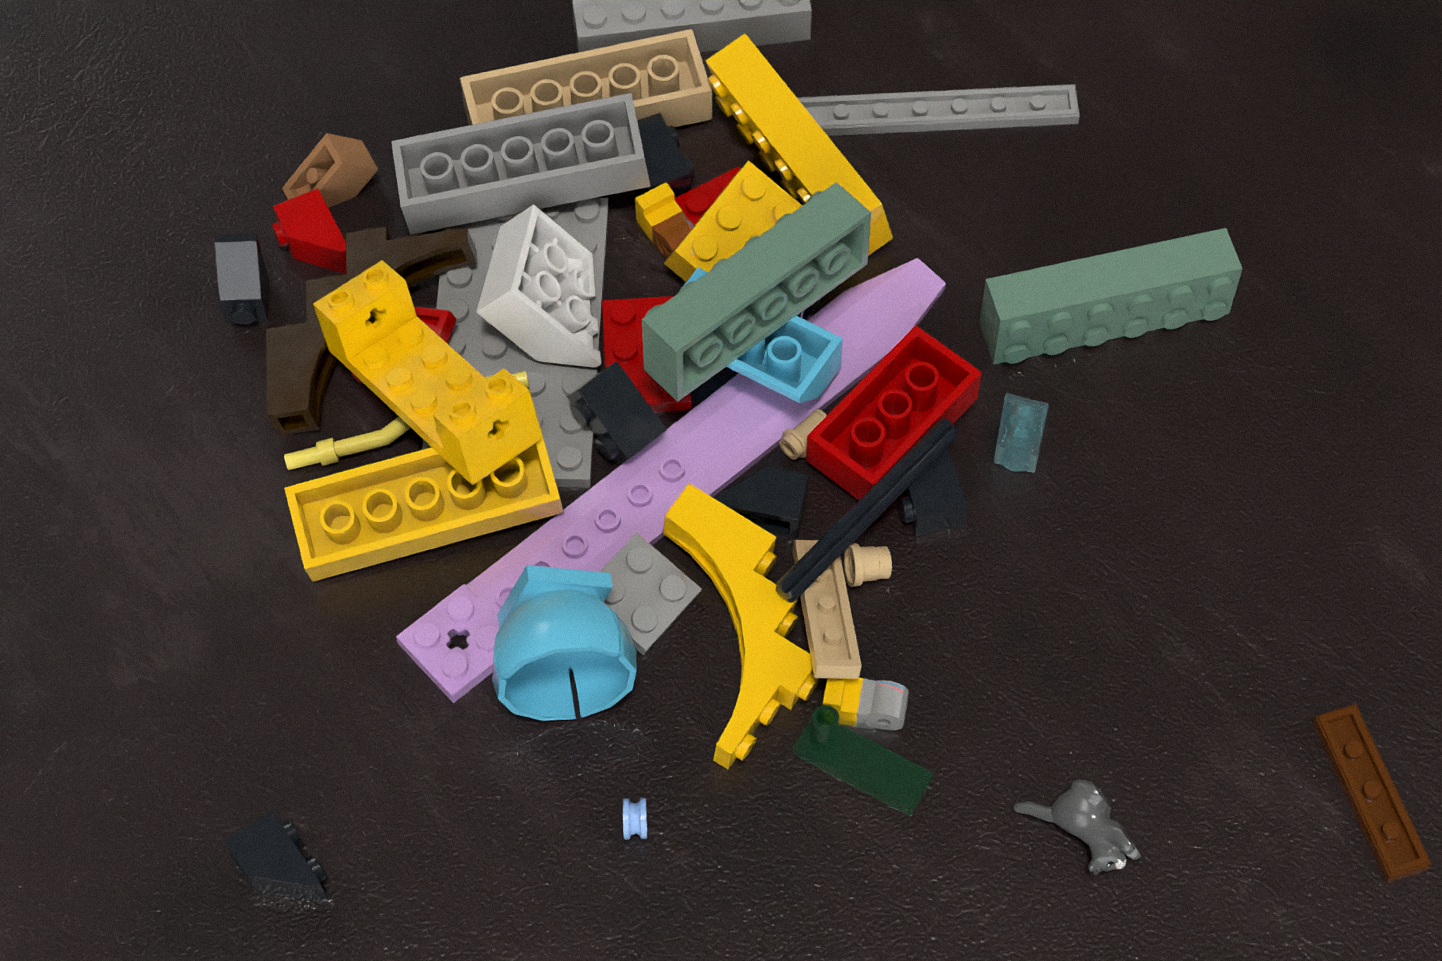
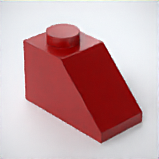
M318 188L273 206L277 222L271 224L272 231L280 247L287 245L293 259L347 274L346 242Z

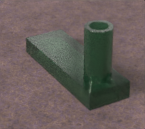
M822 705L814 710L810 721L793 747V754L910 817H912L933 781L934 774L840 725L837 710L829 705Z

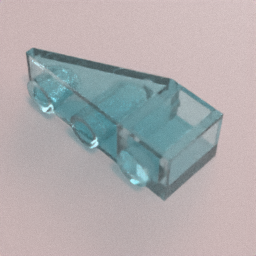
M1006 393L993 463L1001 464L1011 471L1035 473L1050 414L1049 403Z

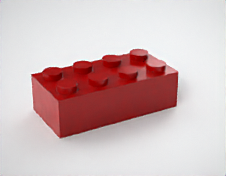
M915 325L808 434L806 461L856 499L860 500L940 419L946 418L954 424L978 399L982 372Z

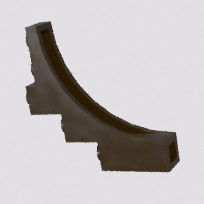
M368 227L361 231L346 233L347 274L339 276L326 275L320 279L306 281L307 323H287L281 327L266 329V416L279 436L320 430L322 400L331 372L338 361L328 349L313 303L381 260L406 281L408 289L417 283L446 271L477 264V250L467 228L446 229L442 232L419 236L406 235L393 240L386 227Z

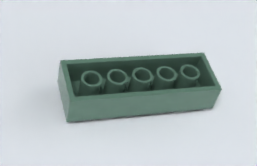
M837 182L823 192L818 191L814 193L807 203L795 212L783 215L776 222L775 226L761 236L752 237L734 255L728 259H721L712 267L710 272L695 282L685 284L676 296L663 305H656L648 311L642 319L644 370L677 402L866 266L868 263L871 212Z
M1226 228L993 277L985 281L979 325L993 365L1004 362L1010 364L1019 363L1027 357L1036 355H1056L1064 352L1066 349L1082 345L1097 346L1107 340L1119 337L1134 338L1147 331L1161 328L1176 329L1188 322L1202 319L1207 321L1219 319L1225 314L1230 313L1243 268Z

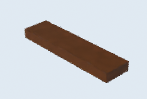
M1350 705L1315 716L1312 722L1385 882H1392L1428 870L1432 865L1357 705Z

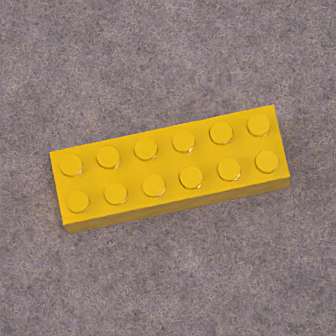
M745 33L706 60L711 73L707 81L717 95L715 97L717 104L727 117L733 114L738 121L736 126L749 145L755 142L761 150L758 153L761 160L770 172L778 171L783 178L780 182L790 196L795 200L799 198L804 205L814 193L818 191L823 192L837 182L871 212L868 256L893 239L880 200Z
M543 438L474 485L469 483L431 447L284 488L304 569L313 582L563 513L559 492Z

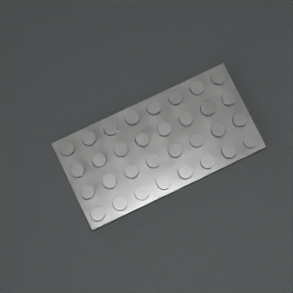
M596 197L541 208L540 210L592 253L596 296L590 299L591 316L598 319V333L593 335L594 349L600 351L609 198ZM520 213L444 228V230L467 228L477 250V264L441 273L439 277L436 309L450 310L457 318L447 344L484 377L493 376L503 368L511 374L526 371L530 385L527 388L532 396L557 487L591 488L594 433L588 425L583 426L574 417L570 409L572 403L567 396L598 374L599 366L593 368L536 361L476 312L500 226ZM423 439L422 450L431 448V446Z

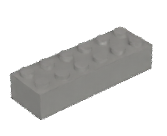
M571 0L578 53L689 29L693 30L699 52L722 50L744 33L755 46L810 40L812 10L810 0Z
M632 93L391 141L400 205L410 235L521 213L533 204L541 209L650 187Z

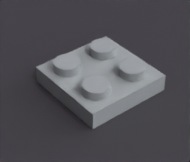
M637 532L600 571L611 573L613 586L603 603L615 611L627 625L635 648L643 655L702 590Z

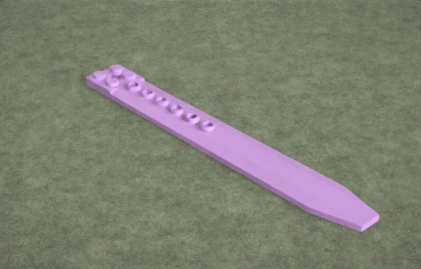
M916 258L844 291L809 319V322L843 338L841 368L819 398L798 403L738 373L670 426L663 434L567 506L563 513L557 514L467 585L463 584L397 635L396 638L399 646L442 692L455 703L493 672L495 635L500 630L497 614L526 565L600 572L636 532L649 544L654 545L665 536L663 534L665 514L688 483L711 497L717 495L776 448L782 439V433L786 429H794L813 410L825 409L863 379L915 325L918 326L945 290L946 283L920 259ZM456 635L467 636L466 643L468 647L462 650L457 646L451 650L448 648L451 644L450 639Z

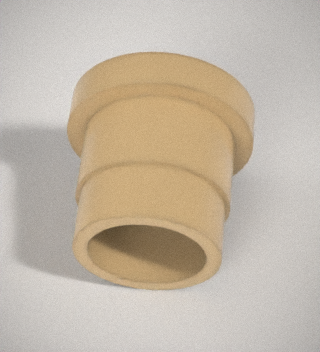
M852 543L844 551V573L850 587L861 586L865 581L890 578L892 561L887 546L860 547L858 543Z

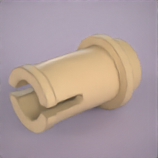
M815 409L794 429H786L782 433V439L779 441L782 451L789 458L796 460L799 457H806L807 436L827 416L826 413L820 409Z

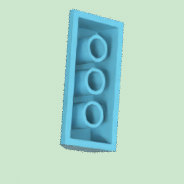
M697 268L685 284L697 281L708 272ZM795 316L726 367L798 403L819 398L840 370L843 338Z

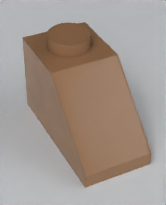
M326 133L282 189L289 200L318 188L327 207L330 208L356 197L377 172L378 168L362 140Z

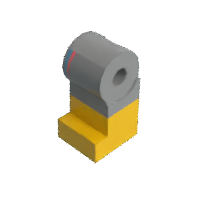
M827 678L822 721L872 730L873 728L881 730L901 729L904 726L909 691L899 683L886 680Z

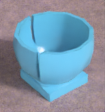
M526 565L497 614L500 630L495 635L493 685L498 700L513 714L541 721L576 719L570 679L571 670L574 673L581 718L612 707L633 690L637 671L635 645L627 625L615 611L603 603L613 588L611 573Z

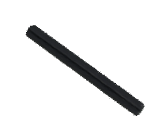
M946 418L940 419L777 582L775 590L778 595L789 603L794 602L956 439L958 434L957 427Z

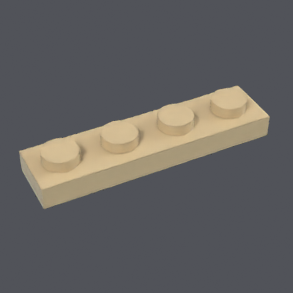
M795 540L792 552L794 565L819 540ZM839 556L800 595L814 678L859 679L861 660L841 557Z

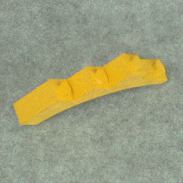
M688 483L665 514L663 534L688 552L712 579L728 607L738 636L741 660L739 696L733 715L716 744L713 761L728 770L736 758L743 761L747 757L757 740L753 733L760 723L768 726L781 704L791 710L799 698L806 701L816 688L820 678H814L810 654L785 639L798 620V616L794 614L797 599L791 603L785 601L776 592V584L765 578L777 560V556L773 554L777 537Z

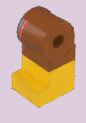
M666 182L635 198L637 223L658 251L668 259L694 227V224L674 200V192Z

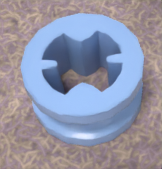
M640 798L638 803H632L629 799H623L624 839H630L633 834H638L641 839H647L646 798Z

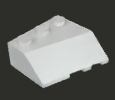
M533 204L500 226L476 312L536 361L593 368L601 365L600 351L594 349L593 335L598 333V319L591 316L590 299L596 296L592 253Z

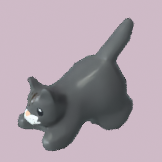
M1076 779L1072 781L1069 789L1058 795L1051 806L1025 801L1017 802L1013 807L1015 812L1054 822L1089 845L1092 859L1088 868L1090 872L1093 871L1094 875L1101 871L1122 869L1126 865L1125 855L1133 860L1141 858L1140 852L1123 826L1118 821L1110 819L1112 807L1105 795L1089 780Z

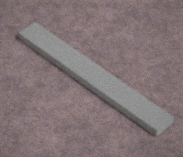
M1075 84L798 98L827 136L1078 124L1080 117Z

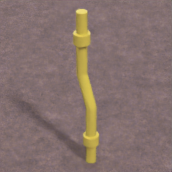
M526 371L512 374L526 388L530 387ZM397 417L381 430L334 441L333 438L317 441L315 447L284 454L286 466L289 471L320 462L322 466L339 462V457L389 445L411 429V427L400 417Z

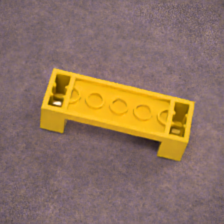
M383 260L313 303L329 351L472 485L543 438L530 390L505 368L488 379L478 372L416 316L406 281Z

